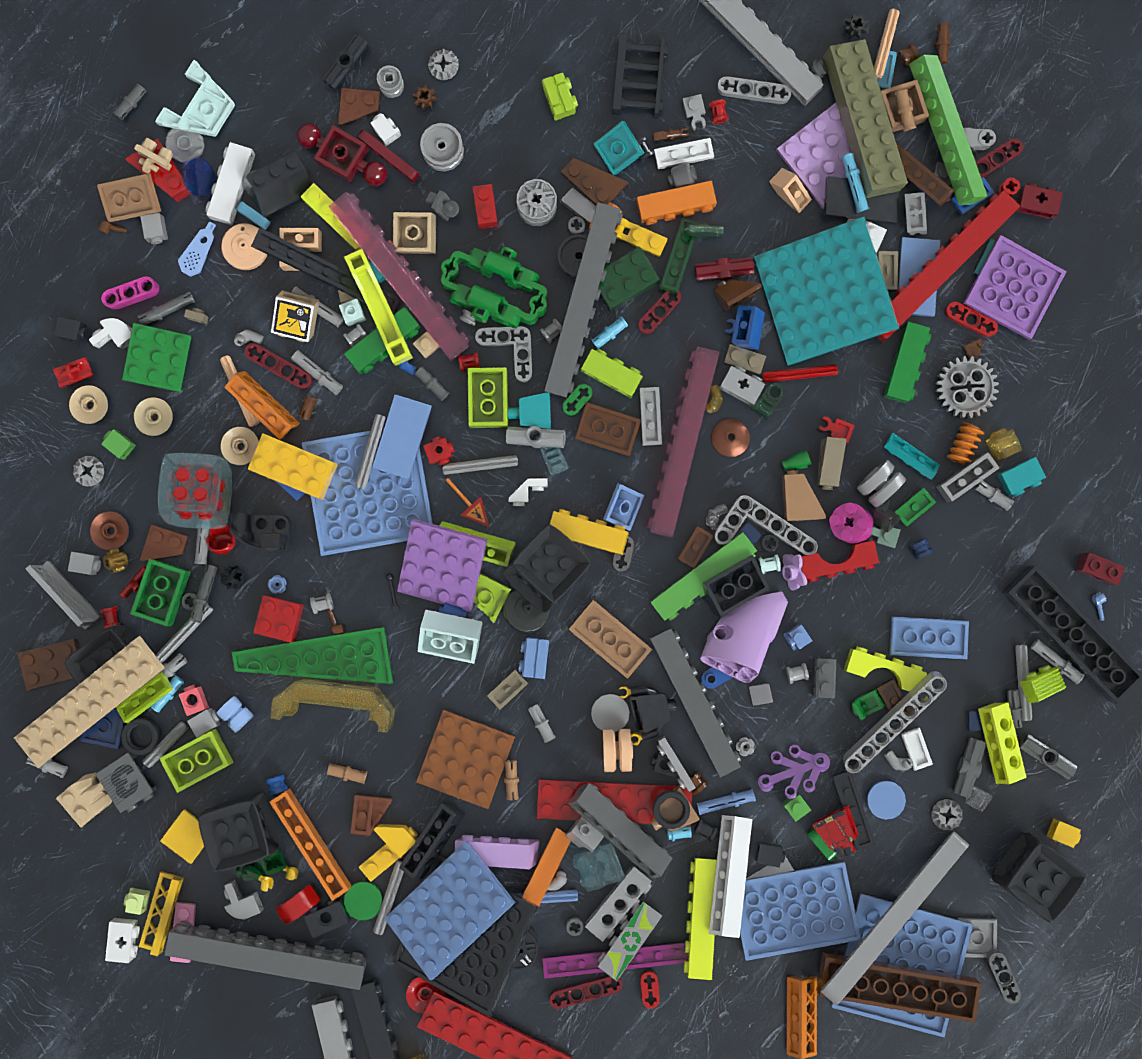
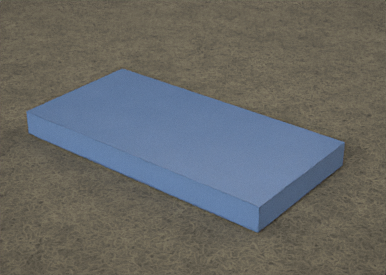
M901 238L897 291L903 285L907 287L911 283L908 280L916 272L920 274L924 270L922 266L929 259L933 261L937 257L935 253L940 249V240ZM937 290L912 315L934 317Z
M394 395L372 468L410 479L431 412V405Z
M891 617L889 655L967 659L969 621Z

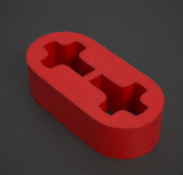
M645 970L640 976L642 1001L645 1007L652 1009L657 1007L660 1001L658 978L653 970ZM647 975H651V978H654V980H651V987H648L647 981L644 980L647 978ZM648 991H652V996L656 998L653 999V1003L645 1000V998L649 997Z

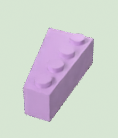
M462 835V838L455 840V851L464 842L468 841L485 864L491 867L530 869L540 861V840L510 839L507 837L495 839L490 836L473 838V835Z

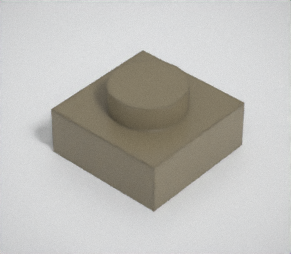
M193 308L191 311L186 309L184 317L188 320L207 325L209 317L204 314L203 310Z

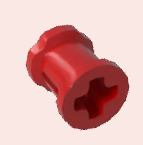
M715 100L709 103L713 114V124L729 120V116L726 115L725 111L726 100Z
M1015 178L1006 179L998 188L999 195L1005 191L1012 197L1020 189L1019 181Z
M477 352L466 356L458 355L461 372L468 368H480Z
M117 607L100 610L105 624L103 629H109L114 625H121L117 619Z

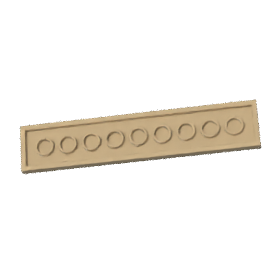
M139 636L21 731L14 739L36 767L39 768L165 667Z

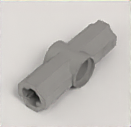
M508 426L506 430V443L528 445L533 448H564L566 432L564 430L540 429L537 426L530 428ZM535 434L540 435L539 439L532 440Z

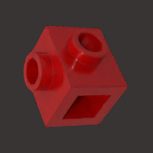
M441 436L430 440L431 443L423 445L431 465L449 463V459L453 458L452 453L455 452L452 442H447V439H442ZM443 448L442 453L438 454V449Z

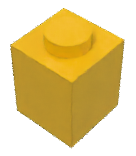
M1053 818L1047 837L1074 848L1075 844H1078L1080 841L1081 830Z

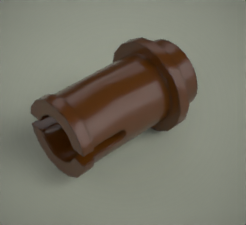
M306 395L302 399L304 402L298 417L310 421L314 406L317 405V399Z

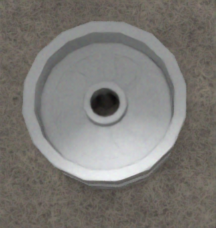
M438 123L427 128L421 136V151L429 167L436 171L445 172L453 170L460 164L463 159L464 147L461 135L456 128L449 124Z
M885 460L878 467H875L857 486L858 491L862 495H868L875 490L868 500L875 508L891 497L906 481V478L900 472L894 473L888 478L894 470V465L889 460Z

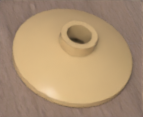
M82 386L75 390L70 398V412L76 420L82 423H96L107 412V397L101 389L95 386ZM93 402V408L89 409L88 404Z
M147 398L141 401L135 409V424L146 435H161L172 424V410L162 399ZM154 414L158 415V419L156 421H153L152 416Z
M235 427L224 434L221 440V452L230 463L245 465L251 462L259 440L250 429ZM240 443L245 445L243 450L238 448Z

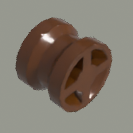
M910 44L906 49H900L897 52L899 61L904 68L909 67L910 63L920 57L919 51L914 44Z
M698 771L689 777L696 787L692 790L694 796L701 792L708 784L706 780L701 778V774Z

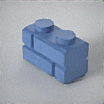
M526 637V641H522L521 653H524V661L520 660L519 672H522L523 677L545 679L549 640Z

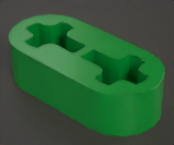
M587 384L579 385L563 403V412L568 416H575L585 406L586 402L591 399V387ZM580 389H582V390L588 389L587 394H588L589 396H588V397L583 396V397L579 400V399H578V397H579V395H580V391H579V390H580ZM576 400L578 402L575 405L576 411L571 410L568 412L567 404H572Z
M812 829L807 834L830 862L838 857L827 846L815 829Z

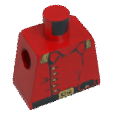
M849 805L817 819L812 824L831 850L841 847L845 856L856 851L852 841L858 837V830Z

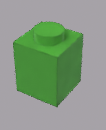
M114 429L105 434L103 437L104 441L102 442L105 448L123 460L126 459L136 446L135 443L121 432Z
M798 792L795 798H787L781 802L795 822L811 811Z

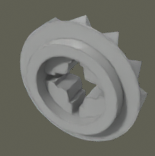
M442 49L435 51L430 56L428 66L430 73L435 78L448 80L457 73L459 62L457 56L452 51ZM443 58L446 63H449V65H445L444 71L441 65H438V63L442 62Z
M82 457L73 465L75 481L83 486H94L103 478L104 467L96 457ZM84 466L88 468L93 467L90 471L92 476L88 474L83 475L85 472Z
M944 799L934 805L932 820L942 830H953L959 826L963 819V811L955 801ZM950 810V813L955 817H949L948 820H946V817H944L940 813H947V811Z

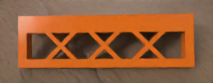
M246 371L235 373L224 387L279 440L283 439L291 429L300 424Z
M555 828L522 895V898L538 905V907L571 842L565 836L566 833L558 828Z
M787 977V1055L799 1059L817 1055V977ZM807 983H810V990L807 993ZM810 1003V1009L807 1012V1005ZM810 1022V1028L807 1032V1025ZM808 1042H810V1051H807Z

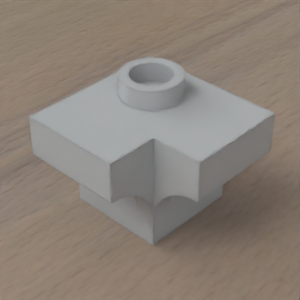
M582 816L575 821L565 835L579 848L585 847L591 852L594 851L604 837Z

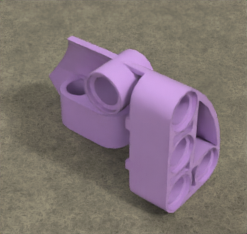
M783 592L755 597L722 616L707 636V643L700 658L701 661L742 682L749 683L756 678L769 644L776 636L788 603Z

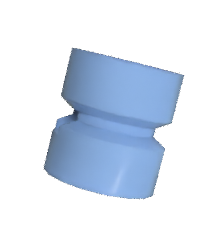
M235 696L228 700L216 713L223 721H228V726L235 733L253 717V714L247 708H242V703Z

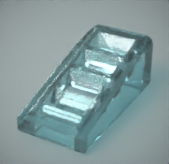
M540 447L551 475L568 469L560 448L546 453V450L553 447ZM559 454V456L554 459H548L549 457Z

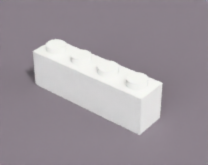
M231 142L225 148L223 154L225 159L223 165L219 166L217 183H214L212 187L213 196L211 202L209 201L206 206V215L210 219L233 225L237 213L236 208L240 204L244 191L245 176L250 173L255 157L252 149Z

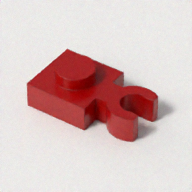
M822 417L821 420L827 422V427L819 426L818 430L822 432L831 431L829 437L846 439L847 444L855 425L838 418L833 423L830 418Z

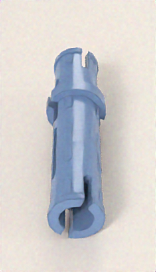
M753 789L739 793L732 792V795L697 803L699 814L702 815L732 806L739 807L740 804L756 801Z

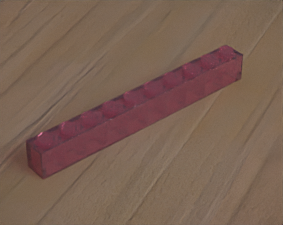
M345 192L328 207L448 358L453 360L469 347L467 342L470 340L464 332L459 333L455 327L458 325L451 316L449 318L443 313L445 308L439 301L437 303L434 302L431 298L433 293L427 286L422 287L419 283L421 281L419 275L415 271L411 273L407 268L409 263L403 255L399 257L396 254L395 250L397 248L392 241L384 239L382 236L385 234L378 224L376 226L373 225L370 221L372 216L366 209L362 211L358 206L360 201L354 193L350 195L348 192Z
M697 346L695 351H691L689 361L692 362L691 369L686 371L684 380H688L686 388L682 387L680 398L683 401L682 405L678 406L675 417H678L677 425L673 424L670 435L674 436L672 443L668 442L666 454H669L667 462L664 461L661 472L664 473L663 480L658 481L656 491L660 492L658 499L654 498L652 509L655 511L653 517H649L647 528H650L649 533L673 538L719 351Z

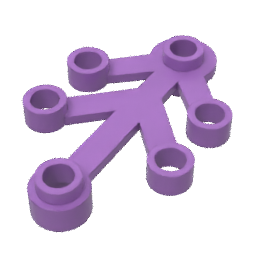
M792 745L789 748L790 756L793 758L799 757L808 762L799 764L783 757L780 752L775 751L771 754V761L776 765L781 764L790 769L772 776L767 774L760 776L758 779L759 788L764 792H768L773 789L775 783L794 777L790 786H787L785 789L786 797L793 799L797 796V789L805 772L812 770L809 779H806L803 783L804 790L812 792L815 789V783L820 772H824L829 768L830 759L824 753L812 755L802 751L798 745ZM797 749L798 753L793 754L791 751ZM774 756H780L779 760H774L773 758ZM821 759L824 762L822 764H818L817 760ZM768 779L769 783L763 784L762 781ZM811 783L813 786L807 788L806 784ZM789 790H794V794L789 795L787 792Z

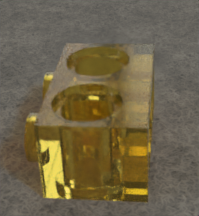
M1004 428L990 434L991 438L986 440L995 461L1022 451V447L1013 429L1007 431Z

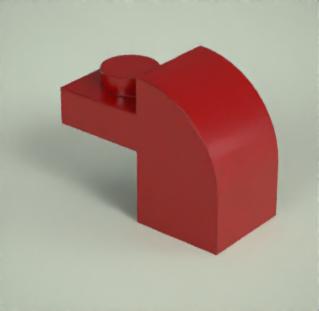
M309 884L290 899L277 906L275 910L286 925L303 915L321 899Z

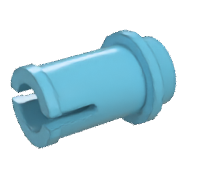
M685 826L673 832L667 829V838L672 840V842L675 839L691 838L690 826Z

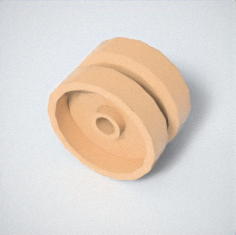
M603 729L604 772H614L616 770V760H619V767L622 772L632 771L633 742L631 741L630 729H620L618 741H615L613 729Z

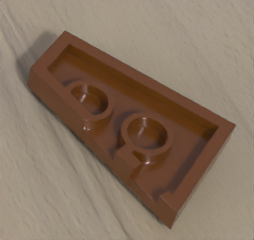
M575 158L561 171V174L596 206L597 202L608 205L628 185L627 181Z

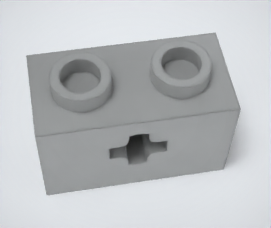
M731 366L719 389L753 406L765 386L762 383L763 380L755 375L751 377L745 374L746 371L739 366H735V368ZM742 381H745V382H746L745 385H746L747 387H744L743 389H741V388H740V385H741L740 383H741Z

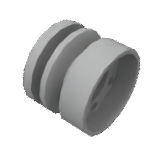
M533 179L525 182L517 193V209L525 223L532 226L548 224L557 212V195L555 190L548 182L542 179ZM533 198L540 199V203L534 202Z

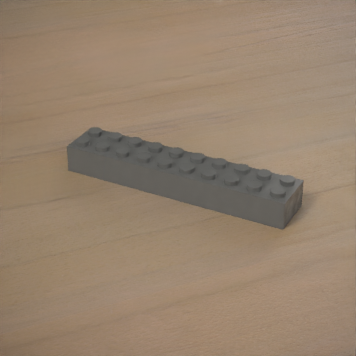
M179 922L169 931L165 956L357 990L361 988L367 957L358 952L348 954L344 953V950L341 949L325 950V947L319 945L308 947L302 942L291 944L287 943L285 939L269 940L267 936L263 935L252 937L246 932H237L235 934L223 928L213 930L207 925L191 926L189 922Z

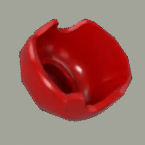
M222 523L216 524L209 529L210 534L206 538V542L211 552L227 554L234 548L236 538L230 533L231 526Z

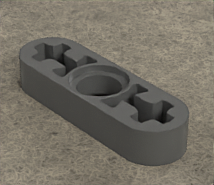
M993 949L987 954V962L1006 1002L1010 1004L1017 1003L1021 998V992L1007 959L1000 950ZM995 956L999 957L1000 967L994 961ZM1002 972L1009 973V977L1005 981L999 980V975ZM1006 986H1010L1014 996H1009V991Z

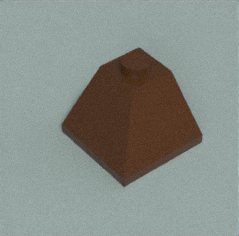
M724 280L716 285L717 289H715L714 295L724 312H727L757 294L762 285L755 282L737 280L726 282Z

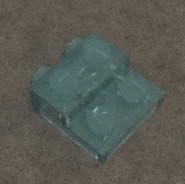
M611 842L598 845L592 852L584 849L573 855V865L575 869L579 870L581 875L580 883L582 887H586L587 892L625 879Z

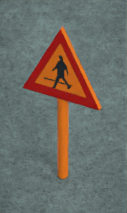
M447 478L446 482L469 506L460 516L489 527L482 498L480 497L471 504L452 481Z

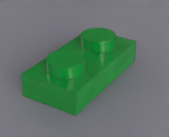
M922 488L896 509L894 513L901 517V523L907 527L933 506L936 501L925 488Z

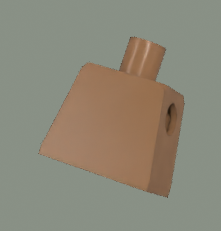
M679 786L673 789L684 795ZM668 798L660 805V814L667 821H675L683 813L681 802L675 798ZM690 803L689 819L680 828L700 820ZM655 818L650 820L655 830L663 827L658 824ZM680 828L669 829V830H670V832H673V831H675V830H677V829H680Z

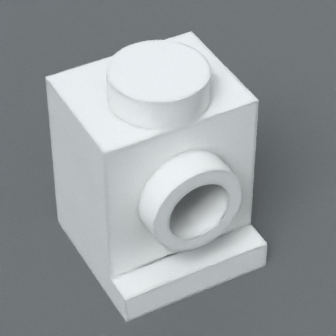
M380 113L373 118L371 125L385 146L401 136L399 129L396 128L390 117L386 119Z

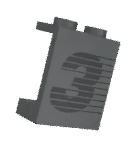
M130 752L95 774L120 813L126 810L128 813L138 807L136 803L142 799L144 802L154 797L153 792L157 790L156 786L151 788L133 760L137 756Z

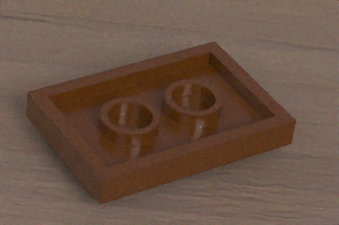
M586 402L575 440L630 457L641 419Z
M76 639L17 653L26 690L73 679L66 668L65 661L78 649Z

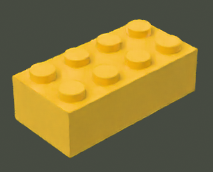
M262 433L248 470L323 500L338 464Z

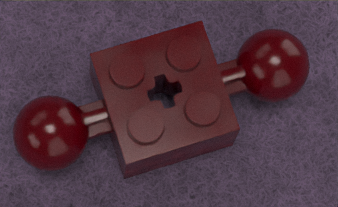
M306 123L299 127L297 131L298 142L305 148H319L314 160L321 167L349 183L352 181L357 170L363 173L364 180L371 186H379L385 182L387 170L382 163L377 161L367 163L363 161L369 149L362 141L334 125L326 138L321 136L319 128L314 124ZM339 153H340V154L345 153V155L342 156V157H339L338 154H339Z

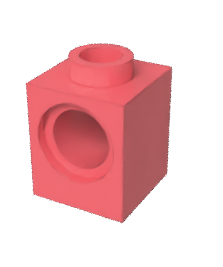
M191 685L183 689L184 693L179 694L187 716L209 708L201 686L195 688V685ZM191 694H194L197 697L196 704H192L190 702L189 698Z

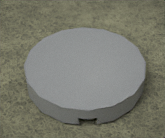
M172 128L166 137V148L173 153L172 158L178 162L191 163L197 160L203 153L205 147L204 138L199 133Z
M603 695L592 706V720L597 728L602 731L603 729H613L614 732L619 731L629 720L630 712L628 705L618 695Z

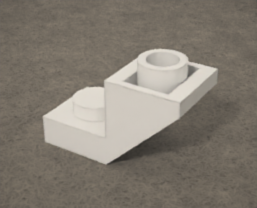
M527 479L509 497V503H513V506H524V503H528V487H532V491H544V487H548V480Z

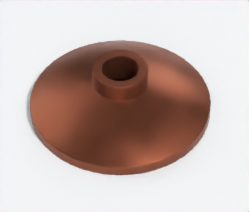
M726 419L715 426L711 439L718 453L726 457H735L746 450L749 445L750 435L747 427L742 422L736 419ZM729 434H733L735 436V439L733 441H730L728 439Z
M110 511L103 512L93 520L90 527V535L98 547L112 550L121 547L126 542L129 535V526L122 515ZM111 527L115 530L112 535L109 533Z

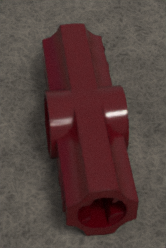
M752 257L732 260L731 258H721L714 262L694 265L696 281L712 279L721 281L732 279L735 276L754 274Z

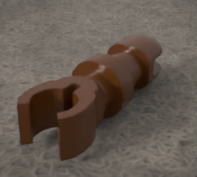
M683 127L676 130L670 128L668 131L652 133L653 141L687 137L690 133L683 134V131L689 130V128Z

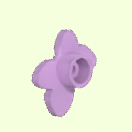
M784 554L782 575L788 581L790 590H797L800 586L807 585L806 576L801 572V555Z

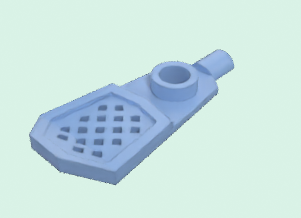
M210 221L205 229H201L178 259L181 271L190 277L201 273L214 239L212 232L216 225ZM206 237L207 242L201 243V239Z

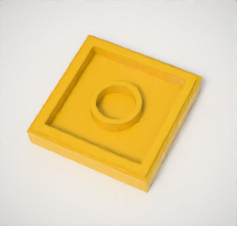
M186 809L181 812L160 840L190 864L193 863L204 848L198 818Z

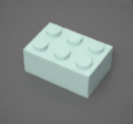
M425 610L420 627L418 652L474 664L479 647L482 621Z

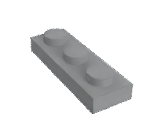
M659 387L640 388L642 446L662 445Z
M662 736L657 739L659 742L657 748L662 756L666 754L670 761L667 764L671 771H677L680 776L677 780L682 789L687 788L689 792L696 787L666 738Z

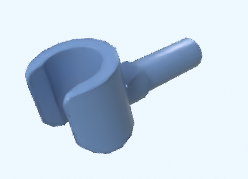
M1099 592L1092 596V602L1097 607L1099 620L1102 621L1104 620L1101 604L1107 600L1105 595Z

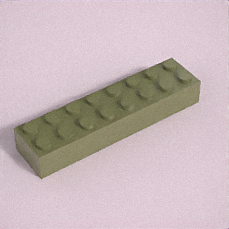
M866 40L830 46L823 55V59L850 151L854 154L857 169H860L861 172L859 176L865 197L870 198L898 192L908 181Z

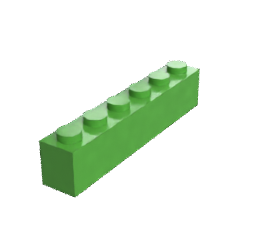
M743 532L654 598L651 604L664 621L666 619L671 621L679 615L678 610L682 607L687 609L694 603V598L698 595L700 598L705 595L703 582L751 555L755 557L756 548Z

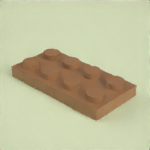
M594 600L569 628L572 633L627 679L652 650Z

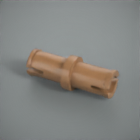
M907 89L895 93L899 107L897 112L901 116L903 131L916 128L912 115L913 106H910Z
M506 760V777L504 778L507 793L506 800H512V798L518 800L517 782H519V777H517V760H511V762Z
M330 763L327 775L343 778V781L351 780L364 784L367 772L351 769V766L343 767Z

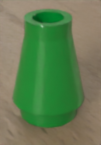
M800 450L782 461L786 472L808 468V465L812 464L807 450Z

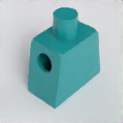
M550 393L520 398L519 407L508 408V419H520V427L523 428L537 426L540 429L551 430Z

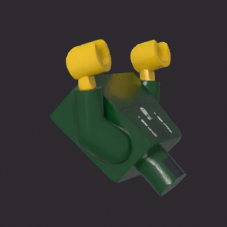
M281 849L271 856L237 867L236 875L239 878L243 877L245 882L253 879L261 882L260 889L268 891V888L272 889L273 878L268 877V875L278 871H286V879L294 880L297 879L298 869L287 866L288 864L285 863Z

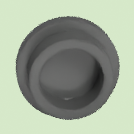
M816 59L813 61V66L811 67L813 74L818 75L820 78L825 77L828 71L824 60Z

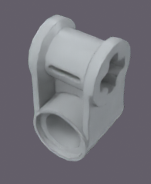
M964 128L971 150H987L996 140V135L992 130ZM985 137V139L988 140V143H985V140H983L982 138Z

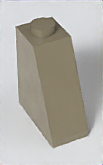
M826 437L821 440L816 486H822V490H833V487L839 486L846 439Z

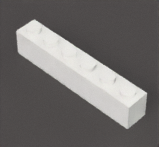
M722 815L709 934L740 937L752 819Z

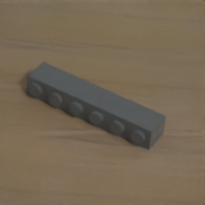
M590 783L581 785L568 804L651 879L662 876L673 858L668 855L666 849L658 846L650 835L645 834L637 823L628 819L624 811L617 809L609 798L603 796L595 785Z

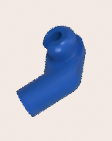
M408 360L398 365L400 369L411 375H414L418 368L409 363Z

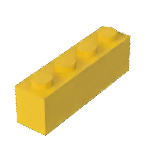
M559 509V512H553L550 525L560 530L571 541L623 555L629 535L625 531V527L614 525V528L606 526L607 522L597 519L596 522L588 521L589 517L579 514L577 517L570 516L569 511Z

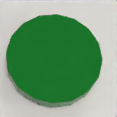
M367 881L354 883L346 892L344 898L346 911L357 920L372 919L379 913L383 902L382 892L378 886Z

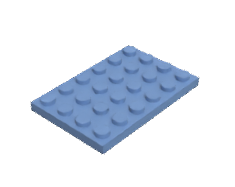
M467 841L384 919L429 980H433L516 902Z
M844 861L746 879L740 929L746 961L861 940Z

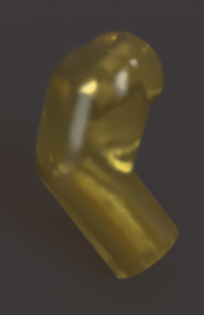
M714 385L709 387L712 399L705 406L708 413L717 412L723 402L719 386Z

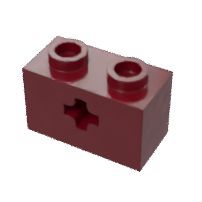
M1028 183L1019 190L1017 203L1020 207L1016 212L1053 219L1059 213L1062 192H1058L1055 188L1047 187L1044 189L1039 188L1037 184Z
M1082 553L1075 571L1109 585H1119L1125 567L1092 553Z

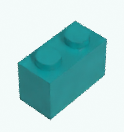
M1036 457L1030 458L997 475L1006 495L1013 494L1014 497L1024 493V488L1028 486L1034 488L1042 484L1041 480L1046 478Z

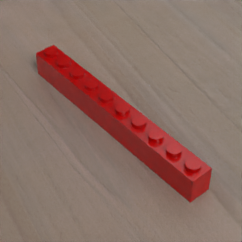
M1005 191L1000 195L995 193L988 200L990 205L987 208L982 206L975 213L977 217L973 221L969 219L961 227L963 231L960 234L956 232L948 240L950 244L946 248L942 246L935 253L937 257L933 261L929 259L922 266L924 270L920 274L916 272L908 280L911 283L907 287L903 285L895 293L897 297L893 301L891 300L899 327L1020 207ZM896 330L876 337L884 343Z

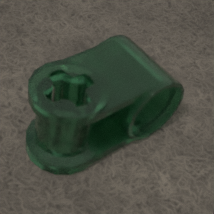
M778 383L771 384L762 396L757 399L751 410L757 411L764 416V420H767L784 395L783 387ZM773 387L777 388L780 392L777 398L770 395V389Z

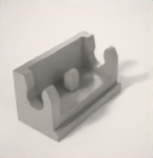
M925 193L905 194L907 233L910 235L915 233L927 234Z

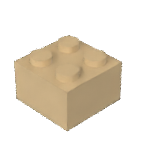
M393 212V252L436 254V215L433 213Z

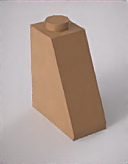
M798 470L787 471V475L782 476L785 521L826 519V515L805 475L798 474Z

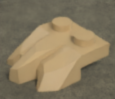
M96 773L84 775L56 798L80 827L86 825L112 802L102 784L96 781Z

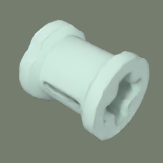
M778 554L771 558H758L759 568L763 574L767 571H781Z

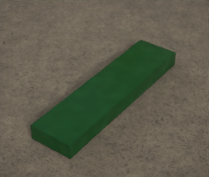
M682 217L659 289L674 294L678 293L700 225L699 222Z

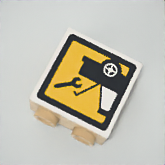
M281 291L276 296L271 333L281 337L294 338L300 342H309L314 335L319 300Z

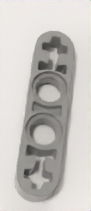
M727 76L722 77L717 85L718 93L727 97L776 104H785L791 97L790 88L783 84ZM727 82L730 87L728 90H724V87L721 85ZM735 83H737L736 92H733L734 88L731 87H734ZM746 84L749 86L750 91L747 94H743L740 92L739 87ZM765 87L768 89L769 94L761 96L758 93V89ZM772 89H775L774 93H780L783 90L786 96L782 99L779 94H774L772 98Z

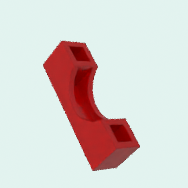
M873 540L852 545L849 556L838 564H830L824 561L818 553L801 556V572L804 573L807 583L818 581V577L823 575L826 578L836 577L837 572L844 571V574L856 572L855 568L863 567V570L875 568L874 564L879 563L875 542Z

